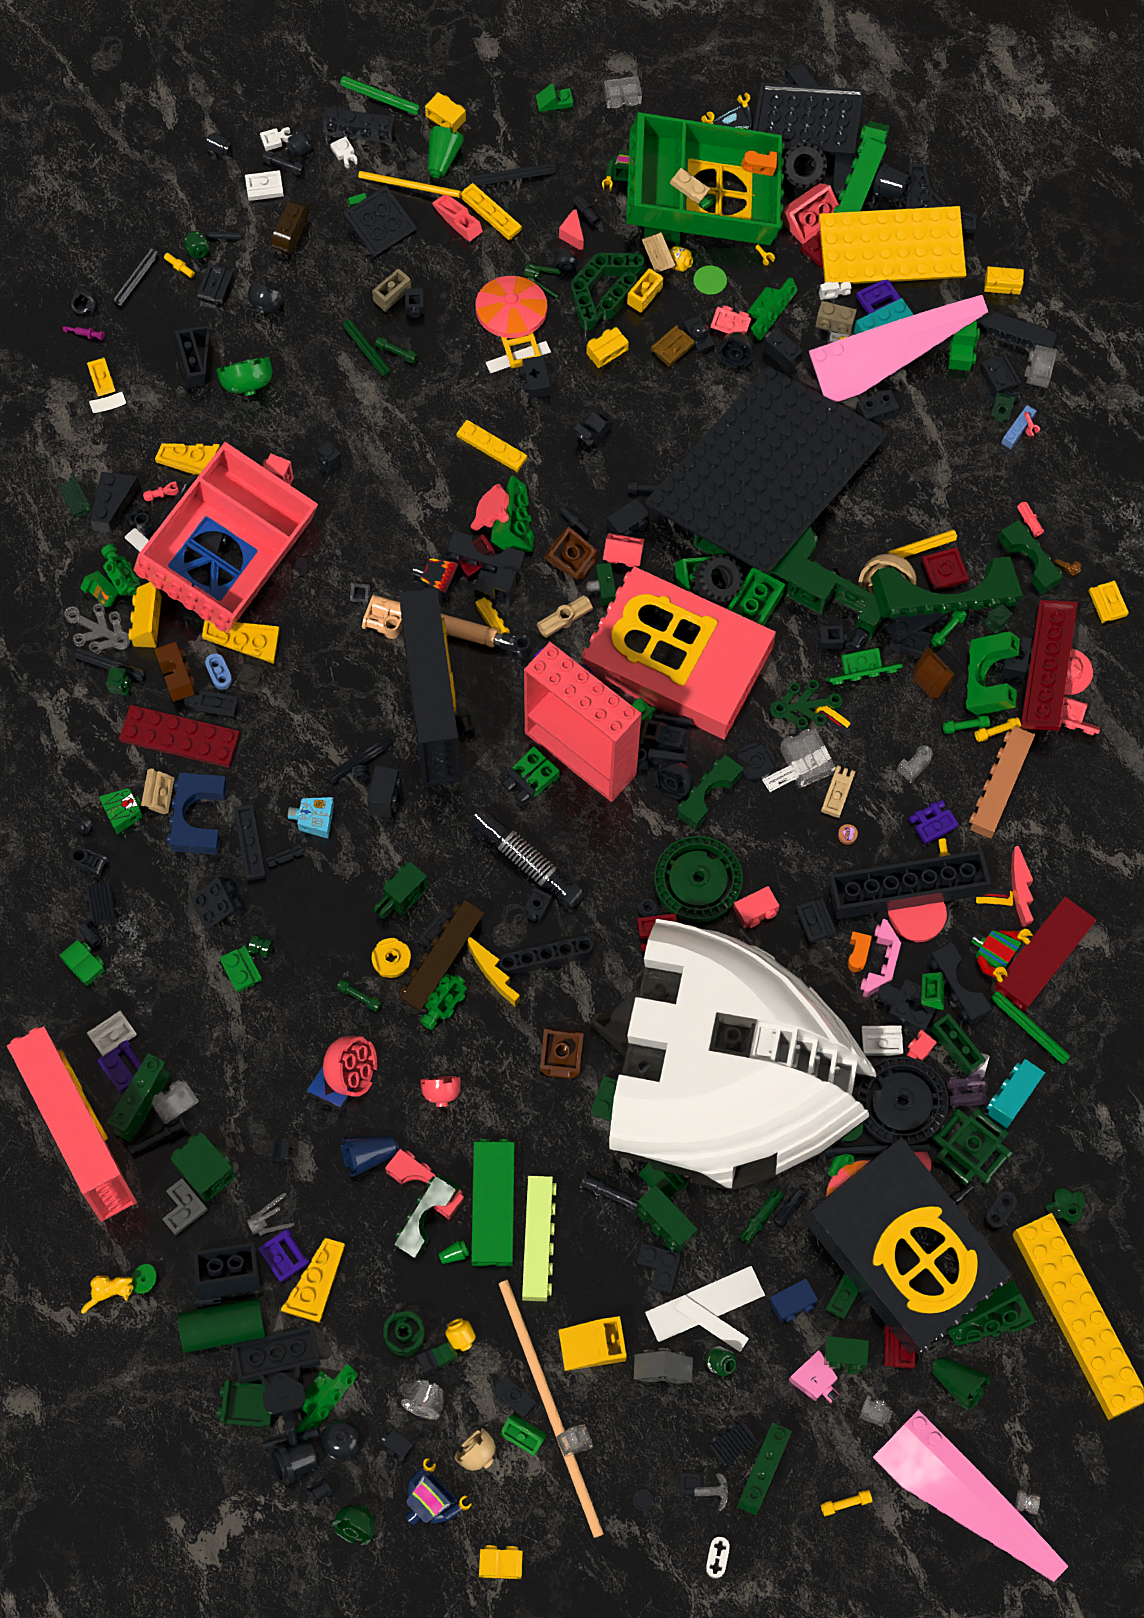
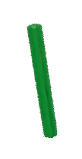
M343 76L340 81V85L407 112L417 115L420 111V105L352 78Z
M996 992L992 996V1000L1058 1061L1062 1064L1067 1062L1070 1055L1007 997H1004L1000 992Z

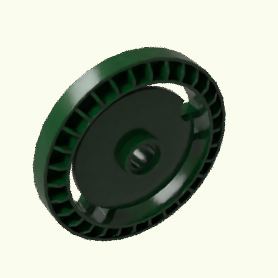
M704 836L686 837L672 843L660 856L654 873V886L660 902L669 912L676 914L680 919L690 922H708L725 915L734 906V902L738 900L743 882L741 865L731 849L716 839ZM689 850H705L718 856L715 859H710L705 851H691L683 854L676 861L673 860L679 854ZM668 865L672 866L670 871L667 870ZM727 870H729L732 877V886L729 893L720 903L710 907V904L717 901L723 895L727 886ZM665 876L669 877L670 886L675 896L682 902L693 906V908L684 906L672 897L666 887ZM700 876L703 878V881L697 882L694 880V877ZM698 906H705V908L698 909Z

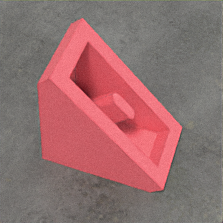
M573 210L560 226L559 238L581 250L583 249L584 239L577 210Z

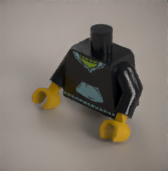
M748 93L744 94L746 97L745 101L742 100L741 95L738 96V102L743 105L742 107L738 105L714 118L712 112H707L709 120L704 115L701 118L702 122L751 130L753 128V116L750 105L747 104L750 100V95Z

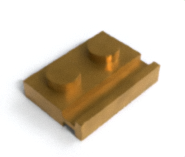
M676 325L651 347V351L655 352L670 367L695 345V341Z

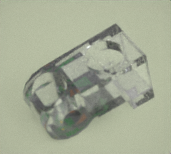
M920 746L909 761L903 759L899 763L897 771L912 782L930 763L933 755L932 749L928 746Z

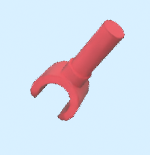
M1025 412L1024 416L1028 423L1026 434L1034 436L1032 429H1034L1035 433H1038L1040 427L1034 425L1029 413Z

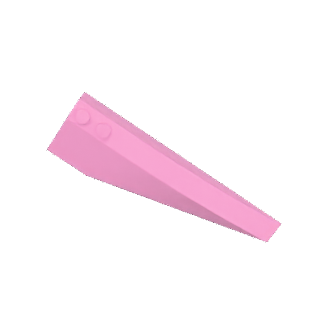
M983 295L909 316L810 350L809 355L823 396L838 403L866 392L870 387L880 383L884 378L892 375L901 367L911 363L928 352L932 347L942 343L946 338L954 335L963 327L988 313Z
M919 1410L873 1456L875 1461L903 1489L908 1492L910 1491L918 1496L919 1499L934 1506L940 1512L947 1514L956 1522L992 1542L993 1545L1008 1552L1014 1558L1024 1562L1054 1582L1067 1569L1068 1565L1025 1518Z

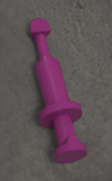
M63 327L65 332H68V330L74 331L75 334L87 336L88 339H93V337H97L99 340L104 339V331L95 332L93 327L89 329Z

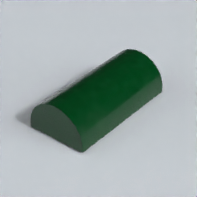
M259 1297L177 1313L180 1340L184 1353L265 1338Z

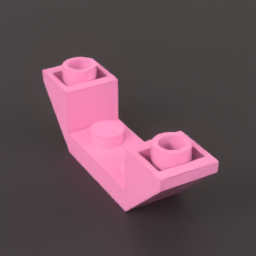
M885 919L882 920L881 925L877 924L874 935L878 936L876 943L888 946L885 954L888 962L887 965L883 964L880 975L869 973L867 979L863 978L860 988L864 990L863 997H868L877 992L881 985L885 983L890 984L893 977L901 942Z

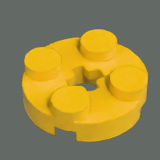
M388 938L377 944V947L372 952V964L382 977H398L409 970L411 954L405 943L403 944L395 938ZM388 954L397 956L394 962L386 960V958H389Z

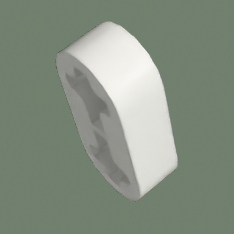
M723 1537L715 1538L710 1545L706 1572L712 1578H720L726 1569L729 1543ZM721 1541L726 1549L721 1551L720 1556H716L717 1548L714 1547V1544L717 1545ZM715 1559L719 1560L718 1567L722 1568L717 1574H713V1570L710 1569V1566L714 1565Z

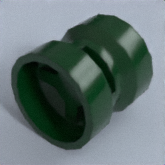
M254 934L250 940L248 952L253 954L259 953L261 957L268 958L274 941L269 938L263 939L260 935Z

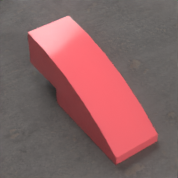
M443 195L432 203L441 216L469 242L483 232L480 221L471 216L467 208L452 197Z

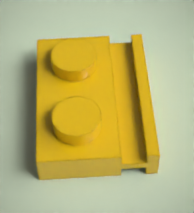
M1115 581L1089 589L1090 596L1102 623L1128 615L1129 612Z

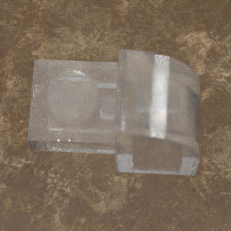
M585 1424L571 1427L557 1436L564 1457L587 1451L593 1447Z

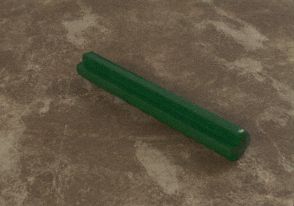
M350 319L343 323L344 328L382 376L388 374L390 368L354 322Z

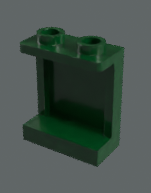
M225 1379V1384L221 1385L220 1397H223L222 1406H218L217 1418H220L222 1424L272 1428L273 1414H269L265 1410L262 1397L266 1388L262 1384H240L239 1382H231Z

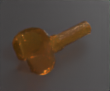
M1059 559L1055 560V563L1067 568L1071 575H1076L1081 571L1082 565L1077 561L1070 565Z

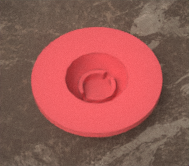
M1075 649L1071 651L1065 695L1081 693L1089 686L1093 677V668L1089 659Z

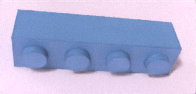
M1028 405L1003 437L1002 444L1012 449L1028 426L1024 413L1028 412L1031 420L1035 417L1036 410Z

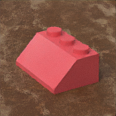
M817 184L784 207L780 216L785 227L801 244H804L820 231L819 215L833 213L835 206H839L830 185Z

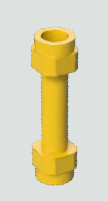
M1018 717L1010 718L1007 723L987 730L981 728L975 731L976 740L983 742L988 740L989 736L1007 730L1012 731L1014 726L1021 728L1020 720Z
M869 1490L861 1491L857 1496L833 1503L831 1501L821 1504V1509L824 1516H829L843 1508L860 1503L861 1505L871 1503L872 1497Z

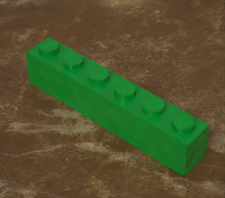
M868 137L865 143L861 142L857 151L860 153L859 158H855L852 163L853 173L848 174L845 184L848 185L846 190L842 189L838 198L841 200L840 205L835 206L833 213L861 211L887 145Z

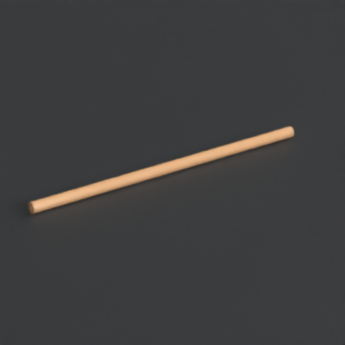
M509 1281L500 1282L501 1292L593 1537H599L604 1533Z

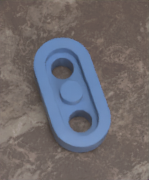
M219 654L209 655L206 658L205 664L214 686L221 690L227 689L232 683V677L223 657ZM215 663L219 664L217 667L212 666ZM221 679L226 680L224 683L219 682Z

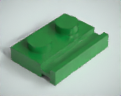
M245 945L219 958L236 993L262 981Z

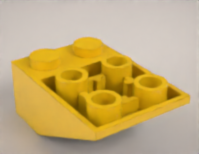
M620 1316L599 1319L559 1330L565 1371L626 1361L627 1356Z

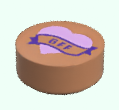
M850 824L843 825L838 832L840 842L846 845L854 843L858 836L857 829Z

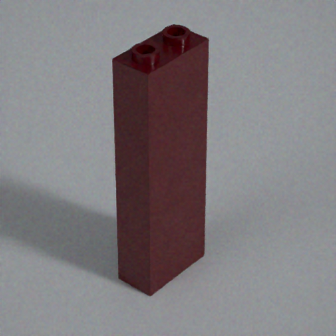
M1065 896L1031 938L1030 943L1023 948L1007 968L1008 976L1002 975L1003 981L996 982L994 986L996 992L1002 993L1004 997H1007L1020 1010L1022 1009L1026 1012L1094 926L1097 919Z

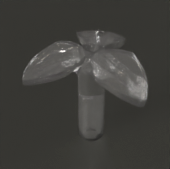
M718 1473L716 1476L720 1482L719 1487L694 1488L695 1496L719 1495L721 1503L718 1510L721 1511L727 1504L728 1487L726 1478Z

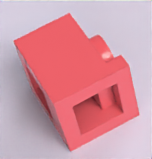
M921 1030L918 1033L917 1039L914 1038L909 1044L908 1048L910 1050L906 1057L923 1062L934 1049L937 1042Z

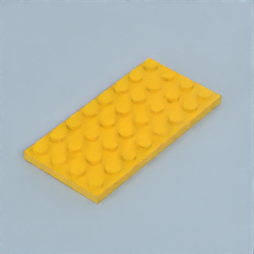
M960 206L824 213L819 215L825 283L838 282L841 284L843 282H850V284L875 283L887 279L893 282L965 278L966 276Z

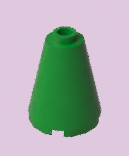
M434 126L430 130L428 172L434 178H440L446 174L464 142L463 135L457 131L454 134L450 132V128L443 126Z

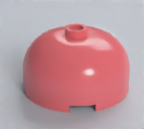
M343 1036L335 1040L327 1049L323 1061V1073L327 1084L335 1092L347 1096H361L369 1090L372 1085L370 1080L373 1070H377V1056L373 1044L361 1036ZM348 1087L354 1088L353 1091H348L347 1089Z

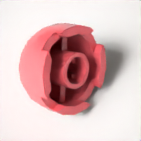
M440 1076L429 1080V1078L420 1079L423 1096L429 1102L436 1103V1107L448 1106V1102L455 1100L460 1093V1077Z

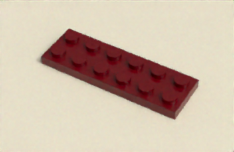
M130 705L119 741L229 768L240 732Z

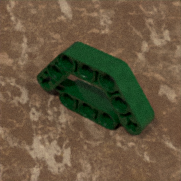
M597 253L572 280L571 297L580 325L584 330L594 329L596 323L601 318H613L627 302L629 291L637 283V277L642 275L644 271V257L638 253ZM604 276H621L595 307L590 294L592 289Z

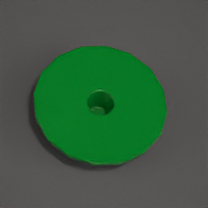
M143 1264L134 1271L131 1282L134 1287L133 1290L139 1294H144L152 1289L157 1278L156 1270L153 1266Z

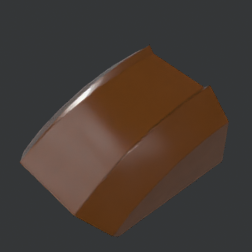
M567 527L557 537L543 558L556 568L578 580L584 579L594 566L598 551L570 527Z
M927 648L914 668L913 681L928 694V697L939 698L950 689L955 674L930 648Z
M545 1027L540 1071L546 1076L568 1079L579 1075L584 1032Z

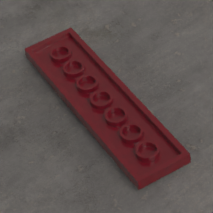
M1040 600L1021 722L1022 729L1060 731L1078 602Z

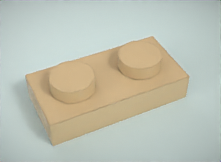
M680 168L670 182L672 186L698 204L710 190V188L682 168Z

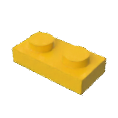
M105 358L88 362L87 365L97 395L102 396L115 392Z

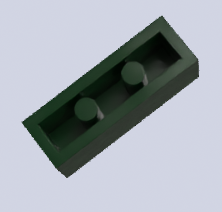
M949 1013L933 1024L930 1032L967 1077L984 1065L986 1061L984 1056Z

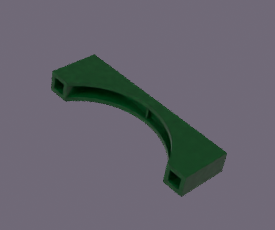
M1010 557L993 558L986 567L982 582L975 588L958 594H939L924 590L905 579L894 567L877 569L871 576V582L883 618L890 617L894 619L906 615L913 617L917 614L930 615L936 612L944 614L956 610L958 612L967 609L980 610L985 607L993 609L1005 605L1012 607L1023 597Z

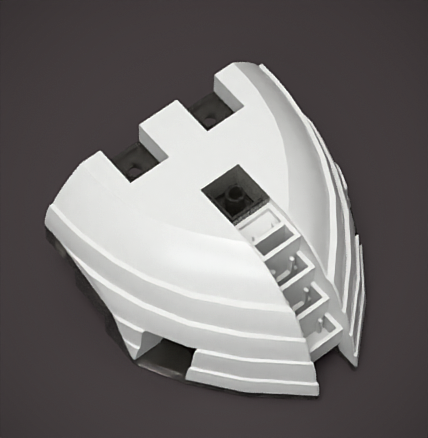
M656 919L647 942L644 956L645 970L639 997L635 998L627 1035L628 1049L623 1072L618 1077L614 1096L609 1137L611 1156L651 1163L653 1170L692 1177V1183L735 1190L774 1178L821 1155L869 1119L868 1110H865L863 1105L854 1099L852 1092L855 1075L876 1079V1071L845 1024L811 987L808 988L801 979L776 962L772 955L756 946L748 945L737 938L720 932L700 929L679 922ZM664 986L667 991L665 994L659 995L655 992L656 988ZM642 1063L650 1064L651 1067L647 1072L639 1069ZM778 1152L777 1157L771 1156Z

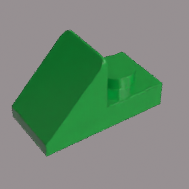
M552 83L536 95L539 112L573 107L570 88L555 91Z

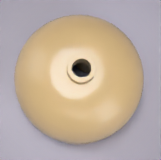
M881 554L872 558L865 565L859 577V587H864L875 595L871 576L877 569L894 567L905 579L914 585L917 583L916 574L913 567L904 558L895 554Z

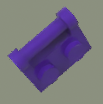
M888 279L875 283L856 293V297L867 312V315L901 299ZM892 298L893 301L875 310L872 306Z
M127 1040L121 1042L118 1047L97 1060L119 1093L127 1089L135 1074L132 1075L119 1055L124 1052L136 1071L141 1066Z
M289 1229L281 1232L258 1248L280 1283L311 1263L292 1238V1233ZM282 1241L286 1242L298 1260L295 1265H293L279 1244Z

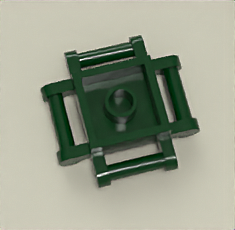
M979 1107L969 1117L959 1109H955L949 1121L938 1134L931 1138L936 1145L943 1148L934 1161L937 1164H942L958 1177L964 1186L970 1182L974 1175L984 1184L988 1185L994 1173L1006 1159H1010L1013 1155L1009 1149L1001 1144L1010 1132L1006 1129H1001L985 1116ZM976 1119H978L981 1123H983L986 1127L993 1131L998 1137H996L988 1129H986L983 1125L976 1121ZM958 1121L964 1123L949 1142L944 1140ZM997 1150L1000 1155L986 1172L982 1171L980 1168L993 1152ZM949 1153L956 1162L965 1169L970 1170L968 1174H965L945 1156Z

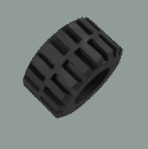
M798 143L792 146L784 156L783 172L787 180L794 186L800 188L814 186L822 180L826 173V157L823 151L813 143ZM803 154L810 155L815 161L814 171L806 176L798 174L794 168L796 158Z
M711 556L695 567L696 570L692 573V576L695 578L691 579L695 586L692 588L694 591L697 590L698 593L696 595L717 605L737 596V593L741 590L740 585L743 584V580H741L743 573L739 572L740 566L735 565L736 561L734 559L730 561L729 556ZM712 570L722 576L724 581L722 589L717 588L711 580Z

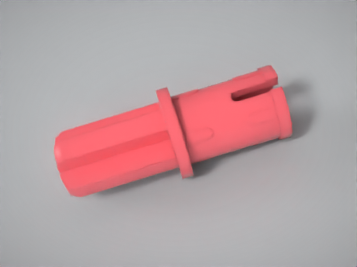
M1027 502L1020 503L1017 508L1024 518V524L1028 525L1034 537L1041 535L1044 529H1042L1036 519L1037 515L1033 514Z

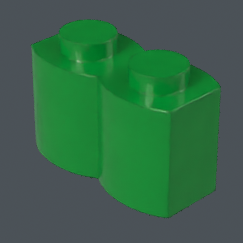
M76 940L59 956L76 976L88 986L105 971L103 968L104 962L97 955L93 957L89 953L91 948L85 942L81 944Z

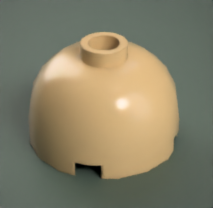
M484 1428L481 1429V1432L477 1430L462 1444L464 1447L461 1453L457 1451L454 1457L467 1470L474 1471L483 1467L486 1469L494 1461L492 1458L496 1447L494 1440Z

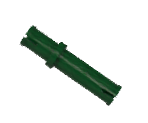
M774 1189L755 1216L748 1220L749 1224L739 1235L742 1241L750 1244L756 1233L763 1229L765 1221L785 1197L782 1192L779 1191L777 1193L778 1190Z

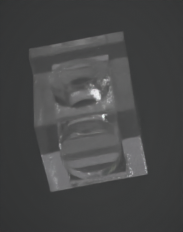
M867 1395L859 1418L881 1427L885 1422L889 1423L893 1411L889 1410L890 1408L886 1407V1403L880 1400L870 1401L871 1396Z

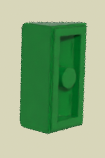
M942 972L922 974V1005L940 1010L944 1009V979Z
M513 1413L508 1417L499 1434L533 1456L536 1455L547 1437L546 1433Z

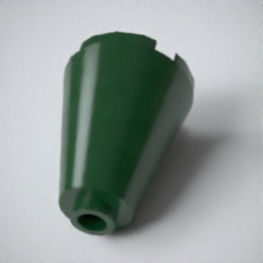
M944 1356L941 1359L938 1357L931 1367L933 1368L932 1373L966 1411H969V1408L972 1409L985 1393L983 1391L984 1385L989 1386L991 1377L988 1374Z

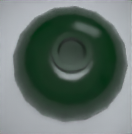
M361 1504L348 1505L340 1509L332 1522V1527L335 1526L334 1532L342 1539L350 1543H354L355 1539L361 1541L360 1545H366L374 1534L375 1521L366 1506Z

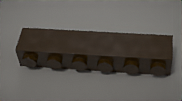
M466 900L456 903L451 911L454 913L451 919L447 918L441 926L443 931L440 935L436 934L430 943L433 945L429 952L426 950L420 958L422 963L418 968L414 967L409 975L411 980L408 984L404 983L398 992L401 994L398 999L417 1012L421 1011L484 914V912Z

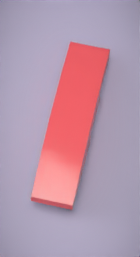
M1016 846L1012 852V889L1016 909L1022 926L1025 928L1031 926L1033 922V917L1028 908L1033 902L1028 888L1031 886L1033 878L1019 846Z

